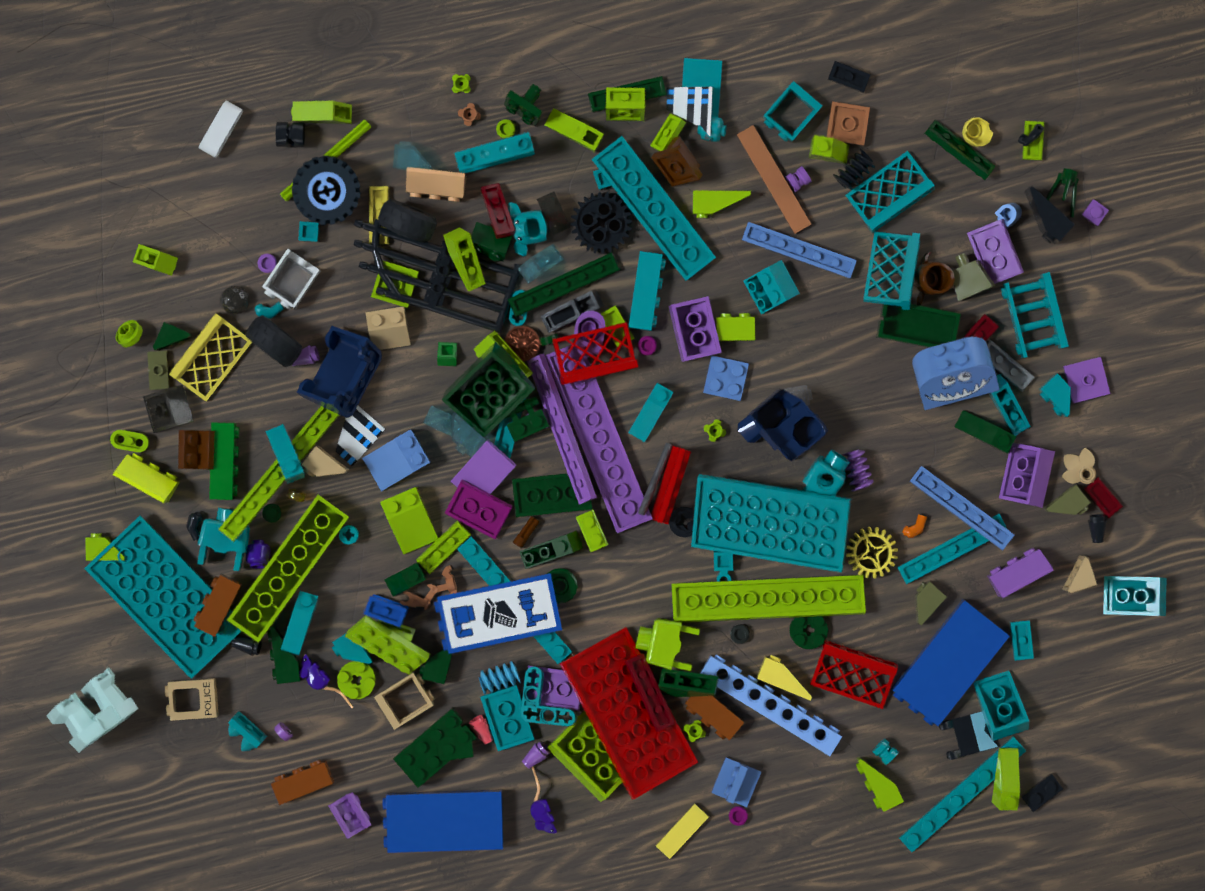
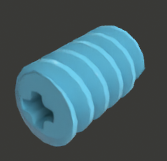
M510 661L509 668L504 663L502 670L498 666H495V672L488 668V674L481 670L479 677L484 695L487 692V688L492 693L494 692V686L501 690V684L508 688L509 681L513 686L516 685V679L521 683L516 665L512 661Z

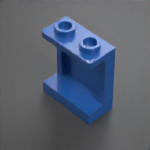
M373 594L369 597L364 615L401 627L409 606H404L396 601Z

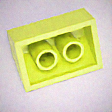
M135 453L133 455L127 454L113 475L160 502L168 503L180 483L176 481L177 477L169 472H166V474L160 472V467L151 462L149 465L142 461L144 458Z

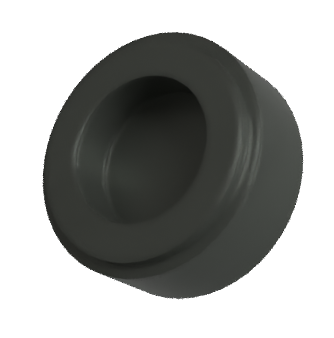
M735 625L730 631V637L735 643L743 644L749 639V630L744 625Z

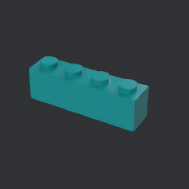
M640 251L628 328L651 331L652 327L656 328L657 316H654V310L659 308L660 297H657V290L662 289L663 278H659L660 270L664 271L666 259H662L663 254Z

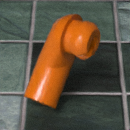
M918 514L915 525L903 528V535L908 538H914L921 534L927 517Z

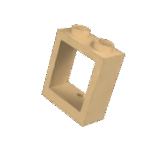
M412 672L374 697L394 730L434 705L433 700L435 698L430 690H425L423 686L425 682L420 674L416 675L415 672ZM412 679L427 703L399 720L385 695Z

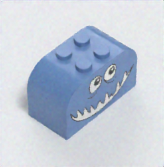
M967 337L926 348L917 353L913 358L912 365L924 410L1000 390L988 345L981 338Z

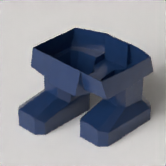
M777 389L740 421L737 427V431L747 442L755 443L763 437L774 451L778 449L790 461L797 459L828 432L826 425L819 416L814 414L802 399L782 389Z

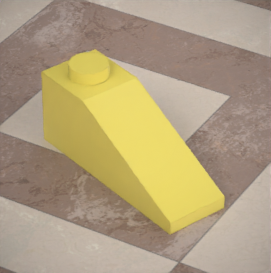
M770 655L769 658L764 657L756 677L757 679L811 701V695L785 665L780 662V658Z

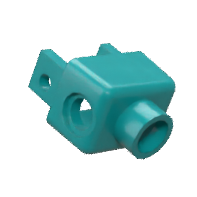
M830 450L826 457L818 456L804 475L802 482L806 486L802 491L835 496L845 482L846 472L844 470L850 462L834 450ZM829 473L833 476V479L826 480L822 475Z
M218 507L216 519L209 518L203 521L197 544L200 545L197 564L204 565L206 563L208 547L219 553L235 551L236 558L233 570L241 571L244 553L247 552V545L249 544L250 527L247 526L235 542L219 531L220 526L234 510Z

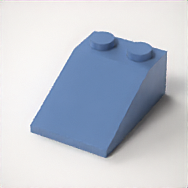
M412 429L362 458L381 491L431 463Z

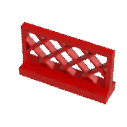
M627 322L552 339L561 376V385L638 367ZM623 327L625 335L620 341L612 335L617 328ZM599 332L608 336L603 345L594 340ZM583 336L590 340L585 349L576 345L579 337ZM610 338L619 343L615 352L605 347ZM566 341L571 344L566 354L559 350L558 342ZM592 342L601 347L596 357L587 352ZM621 346L628 349L630 357L621 358L617 355ZM573 347L583 352L578 361L568 356ZM603 350L612 354L609 362L604 363L598 359ZM585 354L594 359L589 367H585L580 363ZM566 358L575 363L573 369L567 372L564 371L563 367Z
M676 446L672 447L651 513L652 520L659 523H669L691 451Z
M825 640L810 685L883 709L894 676L897 673L898 664ZM825 654L832 656L836 663L825 667L823 663ZM849 662L854 669L843 673L840 664ZM838 666L842 675L831 679L827 670ZM863 668L869 669L872 675L862 680L858 670ZM825 672L829 681L823 684L816 682L817 675ZM856 672L860 681L849 685L846 676ZM881 674L890 676L888 682L880 686L876 677ZM844 678L848 687L842 690L837 689L833 682ZM874 678L878 687L868 691L864 682ZM862 684L866 693L860 696L855 695L851 688ZM880 690L883 696L881 702L873 701L870 694Z

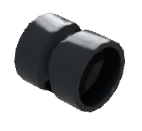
M277 122L276 146L288 147L291 144L293 147H304V122H293L292 125H289L288 122Z

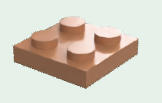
M832 101L826 137L835 138L847 144L864 146L870 107Z

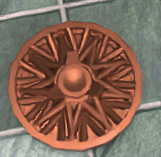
M514 327L505 337V342L523 362L535 357L539 351V336L530 327Z

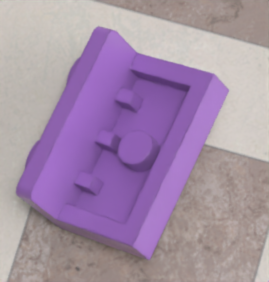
M353 792L328 805L347 839L371 826L368 813L363 811L360 806L361 801L359 797L354 795Z

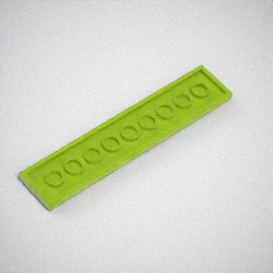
M863 575L672 584L673 621L677 622L866 614Z

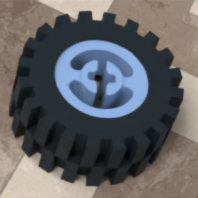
M326 155L314 157L312 160L306 161L297 170V174L293 178L292 194L297 208L304 217H307L314 223L332 225L335 222L345 220L348 215L350 216L353 213L360 198V183L357 175L346 162L337 157ZM327 177L334 178L340 185L339 197L332 201L335 190H330L329 195L319 193V196L326 200L325 204L317 202L312 194L314 183L317 180H321L317 187V190L321 191L324 190L323 186L325 185L328 188H333V184L326 181Z

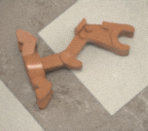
M451 566L445 567L442 575L446 578V584L438 586L428 584L427 586L431 590L425 598H421L410 591H403V594L409 596V600L407 602L401 600L400 603L414 608L424 607V610H427L431 606L430 601L437 592L448 590L450 594L458 593L454 576L450 573L452 571Z

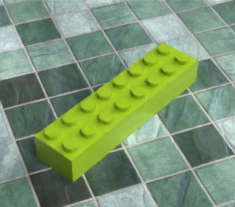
M317 495L227 621L259 643L349 516Z

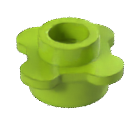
M468 74L464 76L453 75L452 91L454 93H469L471 91L469 87L471 77Z
M718 419L714 420L712 424L704 426V431L708 433L711 442H715L717 438L726 435V430L722 428L721 421Z
M695 720L694 723L684 726V731L687 732L690 742H695L696 739L703 738L706 735L705 730L701 727L702 723L700 720Z

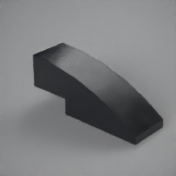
M595 289L541 315V318L548 333L577 320L582 313L596 311L604 307Z

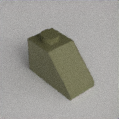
M1072 485L1048 504L1044 510L1047 512L1072 515L1078 513L1081 515L1089 509L1087 505L1090 504V501L1077 485Z
M930 581L922 582L916 589L917 623L921 626L947 598Z

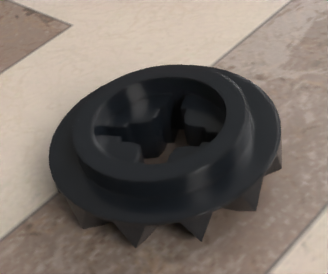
M679 507L672 512L669 526L675 535L679 537L692 536L694 510L689 507ZM680 514H682L685 517V519L692 518V520H690V522L687 523L688 530H686V528H684L683 525L676 526V524H678L681 521Z

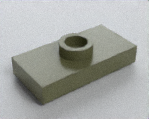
M167 351L147 352L150 390L170 389Z

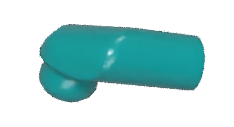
M277 302L271 308L265 307L263 304L255 306L256 315H263L268 319H272L284 310L280 302Z

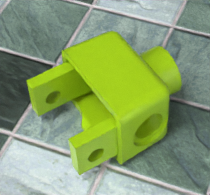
M656 618L652 628L640 626L635 648L647 651L646 660L649 664L670 670L674 667L691 671L692 664L675 661L674 658L681 648L680 631L699 635L700 629L682 625V622Z

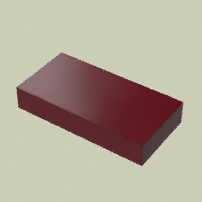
M1099 477L1083 489L1107 519L1123 507Z

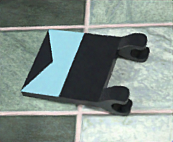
M982 711L942 721L939 725L940 730L953 728L959 749L946 752L947 759L949 760L998 747L997 741H992Z

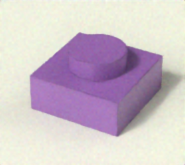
M1093 199L1082 213V216L1098 226L1109 210Z

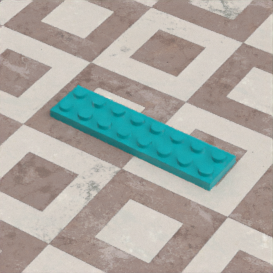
M623 136L619 137L591 159L685 281L716 258Z

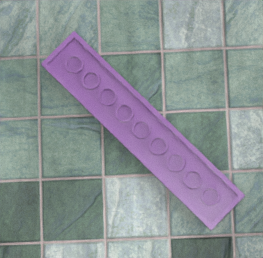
M570 346L562 348L560 351L566 354ZM573 347L568 356L578 361L581 355ZM555 352L545 355L616 532H622L651 520L652 516L649 509H647L645 516L638 514L644 496L596 378L561 385V376ZM583 356L580 363L585 367H589L588 358ZM568 358L563 363L565 372L571 371L575 366V363Z

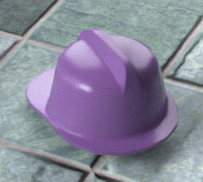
M596 311L582 313L575 323L574 334L604 328L605 320L603 316ZM599 332L594 340L603 345L604 333ZM583 336L579 337L576 345L585 349L590 340ZM592 342L587 352L594 356L598 354L601 347ZM575 347L576 351L581 355L583 352Z

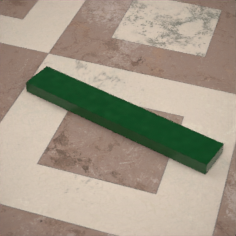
M611 252L507 300L516 317L620 270Z

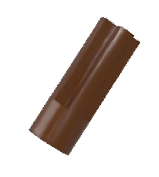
M531 516L520 533L515 537L513 543L522 549L540 521Z

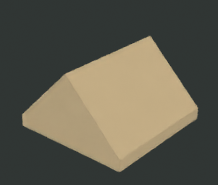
M1079 555L1062 590L1069 593L1097 585L1089 558Z

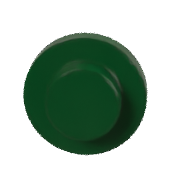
M274 503L267 504L262 510L263 518L271 523L278 521L282 514L280 507Z

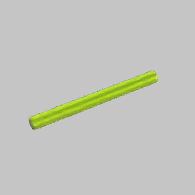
M363 120L323 156L339 157L371 128V125L366 120ZM293 182L280 193L285 201L293 197Z

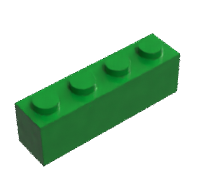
M211 422V431H215L214 469H210L209 499L235 500V496H238V485H235V477H238L239 466L235 465L236 458H239V446H236V438L239 439L240 428L236 427L237 423Z

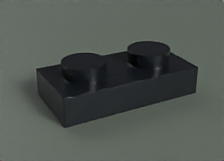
M834 61L828 80L864 93L871 74Z
M1050 773L1025 792L1021 798L1031 811L1034 812L1063 790V788Z

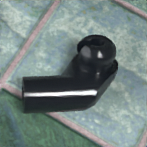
M1036 124L1028 136L1025 134L1020 135L1018 143L1023 144V146H1029L1038 139L1044 127L1041 124Z
M200 512L191 513L186 524L193 541L199 539L200 536L197 528L198 522L202 520Z

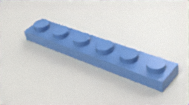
M751 222L747 223L742 241L849 279L857 261Z
M921 466L910 480V483L1002 551L1014 537L1013 533Z

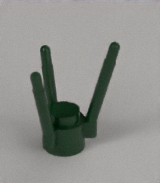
M1064 168L1062 173H1058L1057 179L1047 194L1046 199L1049 200L1058 184L1062 181L1061 184L1065 186L1062 200L1065 201L1069 187L1073 185L1070 217L1073 218L1079 181L1077 178L1078 172Z

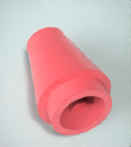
M478 715L469 721V728L484 745L494 739L487 720L482 715Z

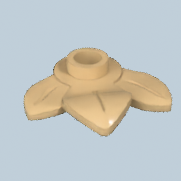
M1084 448L1079 456L1073 454L1064 455V465L1067 471L1062 475L1063 479L1072 484L1078 482L1084 484L1092 483L1096 478V470L1093 468L1095 463L1093 454L1087 448ZM1084 471H1088L1090 473L1088 478H1085L1083 476Z

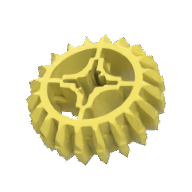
M867 527L868 533H865V530L862 528L860 529L861 536L856 532L854 533V536L857 538L856 541L851 538L849 539V542L853 543V547L846 546V549L852 550V553H846V556L853 558L848 561V564L855 563L852 567L853 571L858 567L860 568L858 575H862L865 571V578H869L870 573H872L873 578H876V572H879V575L882 577L884 576L883 569L888 573L890 572V569L887 567L888 564L893 567L895 566L891 562V558L897 559L898 557L892 555V552H898V549L891 546L895 545L896 541H888L892 538L891 534L884 537L886 530H882L878 534V527H875L874 532H872L871 527ZM868 537H878L885 544L873 546ZM863 540L865 544V550L863 553L857 556V547L859 543ZM869 546L873 550L877 549V552L874 553L875 559L867 556V553L870 552ZM887 549L886 560L880 565L879 554ZM871 559L875 568H866L859 561Z

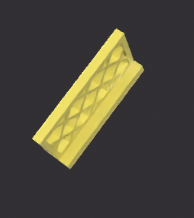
M215 313L170 371L169 375L204 401H207L252 342L245 334ZM222 324L229 327L230 336L219 337L218 329ZM242 337L247 343L243 348L234 349L233 338ZM231 338L232 349L221 351L219 340ZM217 340L219 351L207 352V343ZM205 347V353H200ZM235 351H240L235 357ZM233 352V361L223 364L221 353ZM219 354L220 364L209 366L208 355ZM206 355L207 366L196 368L195 359L197 356ZM221 367L222 375L220 378L211 379L210 368ZM208 369L209 380L197 381L196 370ZM186 371H194L195 381L186 382L181 377ZM209 382L210 391L206 396L199 392L198 383Z

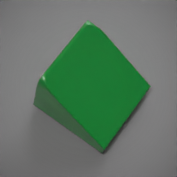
M438 342V366L457 365V343Z

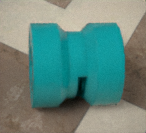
M885 738L872 750L876 756L881 757V761L885 765L889 764L899 753L895 747L889 745Z

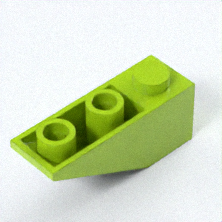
M554 108L544 124L546 127L594 153L604 137L602 132Z
M860 757L857 758L859 763L856 764V767L860 774H865L867 780L864 783L869 792L873 791L875 795L873 801L877 809L881 808L885 812L904 802L893 781Z

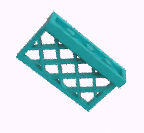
M906 151L845 196L873 234L935 190V185L929 180L911 154ZM906 157L911 162L910 170L899 168L900 162ZM888 170L896 171L895 181L884 180L885 172ZM898 172L910 173L908 183L897 182ZM912 174L921 175L924 179L919 185L910 184ZM873 181L881 182L879 192L868 191L869 184ZM883 183L894 184L893 194L881 193ZM896 185L908 186L907 193L903 196L895 195ZM857 192L865 193L864 203L855 202L851 196ZM867 194L878 195L877 205L866 204ZM881 196L892 197L891 204L888 207L879 206ZM865 207L876 208L875 216L868 220L864 215Z
M874 232L863 302L902 306L903 310H910L920 248V233H912V236ZM882 238L886 239L889 243L881 248L877 240ZM899 241H908L907 246L902 250L896 246V243ZM892 246L897 253L889 257L884 251ZM882 254L886 260L878 265L874 258ZM901 256L905 262L897 267L893 260ZM890 263L894 270L886 274L882 267ZM879 270L884 277L876 282L872 278V274ZM898 272L902 280L895 284L890 277ZM887 280L892 287L883 291L879 285ZM875 287L881 293L877 297L868 296L869 291ZM896 290L899 294V300L890 299L887 294Z

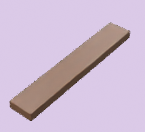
M754 125L737 134L738 139L793 233L796 234L810 226L811 223Z

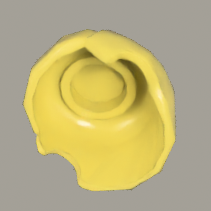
M975 117L965 122L962 135L968 144L980 147L990 143L993 132L990 130L989 123L986 120Z

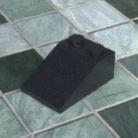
M1033 186L1027 188L1024 192L1039 230L1043 234L1042 238L1049 244L1051 242L1054 244L1060 242L1075 224Z

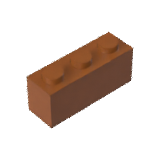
M220 574L219 577L215 576L211 584L213 590L211 594H206L202 602L205 606L202 612L198 610L193 620L196 622L194 627L215 637L242 583L224 574Z
M714 696L688 697L685 701V704L688 705L686 709L693 715L696 713L702 717L700 721L708 728L712 725L717 730L715 733L723 740L725 738L730 740L744 724L742 719Z
M319 759L309 763L311 767L306 769L299 767L292 770L293 774L285 776V774L274 777L275 781L271 783L279 805L333 784L334 779L327 762H321Z

